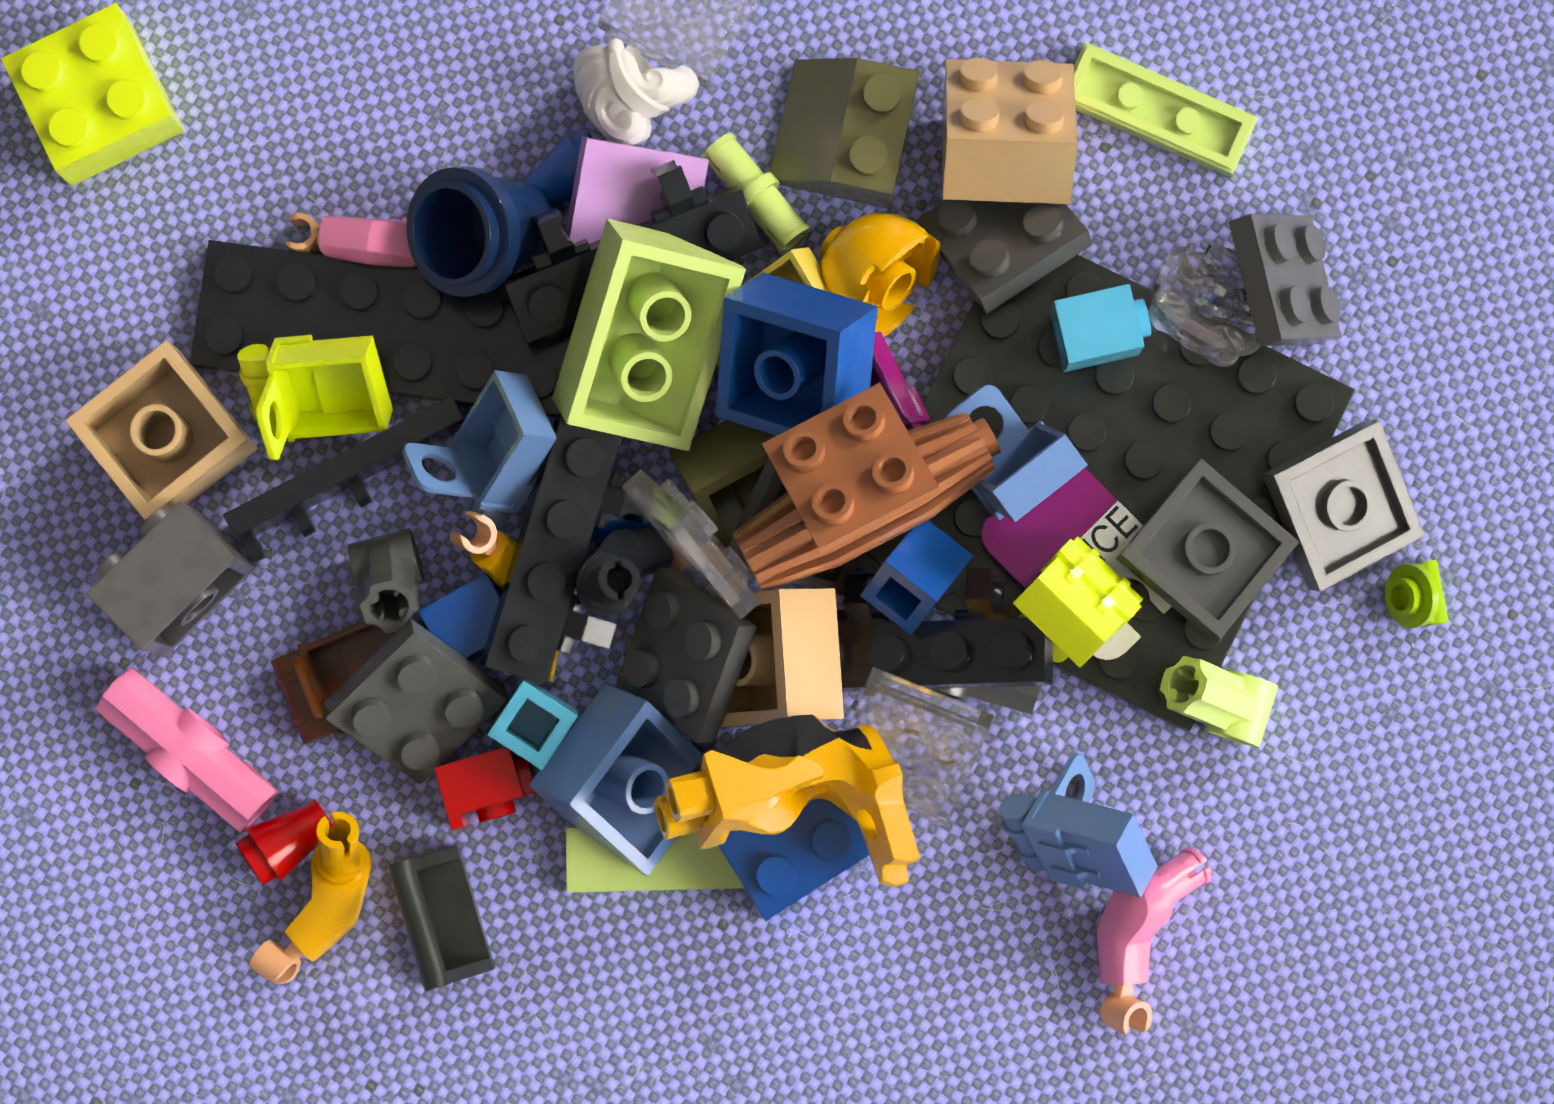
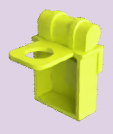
M312 335L274 338L270 351L266 345L253 344L244 347L237 354L241 368L239 376L243 385L247 387L251 401L250 412L254 420H257L270 460H279L287 438L289 442H295L296 439L383 432L388 427L393 407L373 335L313 341Z
M1077 537L1074 541L1070 539L1041 569L1042 573L1013 602L1022 612L1019 617H1027L1053 642V662H1063L1069 657L1079 668L1142 607L1139 603L1143 600L1130 586L1131 582L1125 576L1121 578L1099 557L1101 553L1095 547L1091 549L1080 537Z

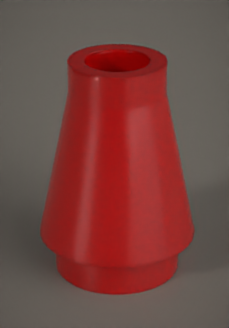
M313 799L302 807L246 828L245 830L248 835L237 841L235 845L259 882L264 886L274 878L281 882L319 844L316 830L321 818L326 816L330 829L333 828V824L316 799Z

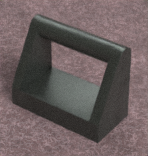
M459 846L387 865L424 991L439 988L496 969Z

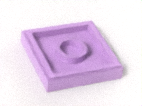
M582 137L565 231L567 236L573 243L586 239L590 244L601 239L607 218L633 225L652 219L650 212L664 206L660 198L661 186L650 169L675 160L677 166H682L690 190H693L700 186L704 187L709 159Z

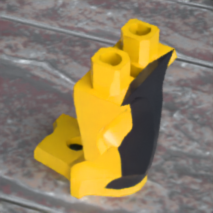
M810 714L773 719L753 726L726 743L719 750H711L703 754L690 774L669 779L665 784L666 795L657 797L653 803L665 840L695 832L700 849H708L724 844L730 831L742 830L769 835L782 833L795 822L809 802L816 799L831 801L857 821L879 884L893 888L906 884L909 881L907 864L916 862L920 858L903 800V775L899 763L894 762L879 733L873 726L868 724L846 730H833L819 718Z

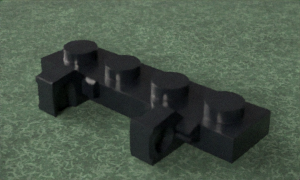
M675 160L650 169L661 186L660 198L664 207L650 212L652 219L637 224V226L669 233L730 261L763 248L740 187L734 185L707 196L705 188L702 186L690 190L682 166H677ZM552 208L532 216L544 249L530 255L534 266L509 276L502 283L521 334L527 343L575 324L600 242L598 240L589 244L586 239L573 243L562 225L563 216L557 208Z
M555 417L552 428L557 439L541 463L480 662L483 666L543 684L547 683L556 650L571 654L576 639L609 649L617 624L578 613L581 601L577 595H574L577 576L582 568L594 527L604 529L608 514L634 523L647 525L655 501L621 490L626 475L612 471V467L622 436L566 424L563 417Z
M994 568L967 569L965 601L968 610H955V620L922 621L912 635H909L860 596L875 576L874 574L846 575L843 602L845 609H837L842 692L1052 685L1053 642L1027 617L1016 618L1015 605L1012 602H1004V574L995 571Z

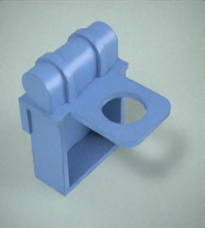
M494 370L457 433L449 440L452 447L408 443L403 448L402 454L414 483L420 490L433 494L463 497L466 512L472 511L490 518L498 531L506 524L507 517L505 512L518 513L532 492L534 484L531 478L557 437L528 375ZM432 458L444 463L452 471V481H442L432 477L422 466L421 460Z
M981 386L946 414L945 418L963 412L970 415L973 410L981 406H989L999 412L1001 416L1002 429L996 438L1001 453L992 457L995 471L970 489L988 513L998 520L1006 517L1013 522L1018 521L1088 466L1066 434L1044 425L1041 420L1027 429L1000 390L995 386Z
M1075 752L1071 754L1050 792L1041 789L1037 798L1024 794H1012L1001 802L999 813L1002 817V826L1007 835L1013 838L1014 848L1018 857L1025 862L1030 870L1038 872L1045 870L1049 880L1083 889L1085 884L1089 883L1136 897H1142L1158 866L1134 814L1089 803L1095 791V779L1082 754ZM1075 775H1078L1080 781L1077 799L1065 796L1068 784Z

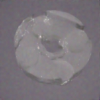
M1209 244L1205 252L1193 251L1187 253L1191 245L1180 247L1165 258L1152 282L1150 290L1152 304L1148 311L1150 322L1157 330L1168 333L1184 347L1204 355L1212 364L1222 367L1232 366L1239 357L1252 354L1261 347L1258 343L1237 253L1233 249ZM1214 295L1223 302L1221 307H1217L1209 303L1207 299Z

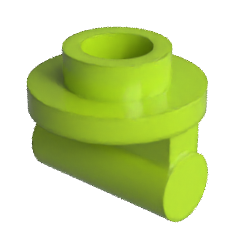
M1437 560L1401 565L1390 573L1385 585V602L1391 617L1399 625L1406 628H1417L1449 622Z

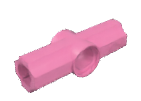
M130 667L124 674L116 678L103 693L100 702L95 710L103 715L102 717L119 729L125 737L131 739L147 753L144 758L155 770L186 793L193 792L239 833H245L246 828L258 821L279 793L271 785L270 781H267L255 768L244 762L228 748L230 742L218 730L191 709L186 707L183 710L135 668Z

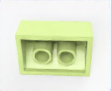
M607 218L552 398L566 424L689 451L720 354L724 297L741 287L746 269L742 265L669 233Z

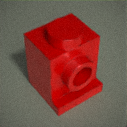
M507 747L434 767L451 830L470 827L467 814L477 812L479 823L516 813L514 800L536 793L528 786L535 777L531 763L522 757L517 758L516 753Z

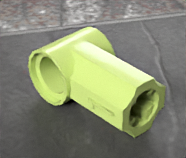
M1183 656L1176 665L1166 668L1159 690L1166 697L1167 709L1206 724L1204 729L1206 732L1240 744L1260 748L1278 685L1242 672L1221 669L1201 659Z

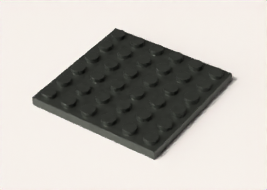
M1077 254L987 314L974 300L923 403L931 419L923 425L945 419L946 414L978 388L983 385H992L1000 390L1027 429L1041 420L1044 425L1066 434L1088 466L1085 468L1142 525L1149 519L1191 466L1201 458L1283 527L1262 474L1331 439L1355 389L1267 346H1259L1257 341ZM1130 284L1133 299H1144L1151 324V336L1143 338L1145 347L1140 354L1135 357L1063 373L1049 313L1053 302L1059 299ZM981 406L973 410L969 415L972 422L984 418L995 438L1000 434L1002 419L999 412L994 408ZM968 490L928 520L973 555L969 563L934 606V608L954 617L955 610H968L965 601L967 569L994 568L995 571L1003 573L1004 602L1013 603L1025 591L988 554L982 545V526L990 514L971 490ZM911 529L863 553L856 569L865 574L875 575ZM1128 579L1131 582L1130 586L1143 598L1139 603L1142 607L1127 622L1141 638L1126 653L1116 659L1105 661L1092 656L1079 668L1068 657L1063 662H1053V666L1189 732L1195 720L1167 709L1166 697L1159 690L1166 668L1176 665L1183 656L1201 659L1221 668L1253 600L1220 640L1213 642L1173 607L1162 615L1149 602L1148 594L1144 587L1137 581ZM1015 606L1017 618L1022 612Z

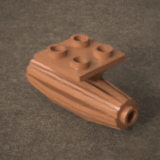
M879 382L762 443L787 492L732 532L761 590L771 589L838 567L931 519L995 471L992 457L1001 453V450L986 420L981 418L972 422L966 412L907 431Z

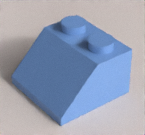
M605 683L561 741L543 770H539L528 786L569 823L641 874L649 876L677 838L668 840L663 838L653 803L657 797L666 795L665 784L669 779L690 774L703 754L647 700Z

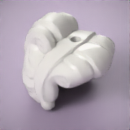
M616 38L611 39L607 46L595 45L580 51L573 65L575 90L591 124L610 142L633 146L644 143L650 137L652 128L650 119L667 113L670 108L687 103L695 97L700 85L697 75L692 69L684 65L675 69L664 67L651 68L646 58L640 55L641 52L637 46L631 44L624 49L623 42Z

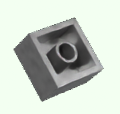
M181 501L173 509L167 504L154 512L139 530L144 537L126 555L119 550L108 557L92 576L97 583L86 593L140 650L164 657L256 568L204 514Z

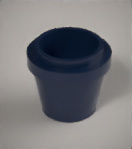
M472 166L441 169L424 179L411 199L406 222L409 249L421 274L438 290L457 297L484 294L499 287L512 272L533 263L530 255L544 250L532 216L550 210L551 207L545 195L530 182L494 177L490 173Z

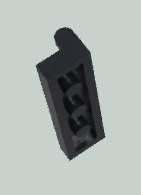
M450 396L224 513L223 516L233 536L241 540L248 556L255 564L266 558L264 549L256 536L292 517L304 537L316 532V528L307 510L348 488L351 489L361 508L372 503V498L363 483L365 479L404 460L402 451L406 444L433 445L456 433L465 417L458 403ZM421 460L422 466L424 467L426 472L429 473L424 461Z

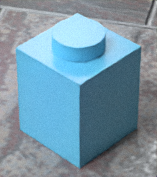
M1130 284L1055 300L1049 310L1063 373L1138 356L1145 347L1143 338L1151 336V324L1143 298L1133 299Z
M522 678L490 726L487 735L543 770L578 717V710L535 681Z

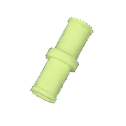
M733 133L723 135L705 150V154L701 157L709 159V167L727 188L737 185L742 189L753 220L777 247L776 250L780 255L795 248L808 236V233L812 230L811 227L801 219L777 190L780 184L771 172L764 174L737 142Z

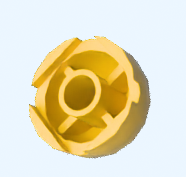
M869 213L849 222L845 227H836L827 235L820 248V257L822 258L820 262L821 274L829 292L878 306L875 332L881 331L883 337H885L905 321L916 306L904 304L903 302L916 287L917 283L926 289L931 284L940 260V243L936 238L927 233L924 228L899 214Z

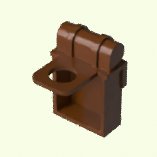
M362 621L309 644L300 643L297 645V650L271 661L277 677L275 683L278 690L283 692L292 718H290L293 728H297L303 745L318 741L331 734L341 735L345 733L325 719L323 703L398 631L385 633L380 627L373 624H365Z

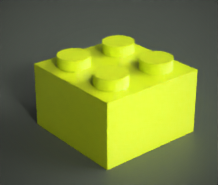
M117 3L1 58L55 171L71 186L185 132L132 22Z

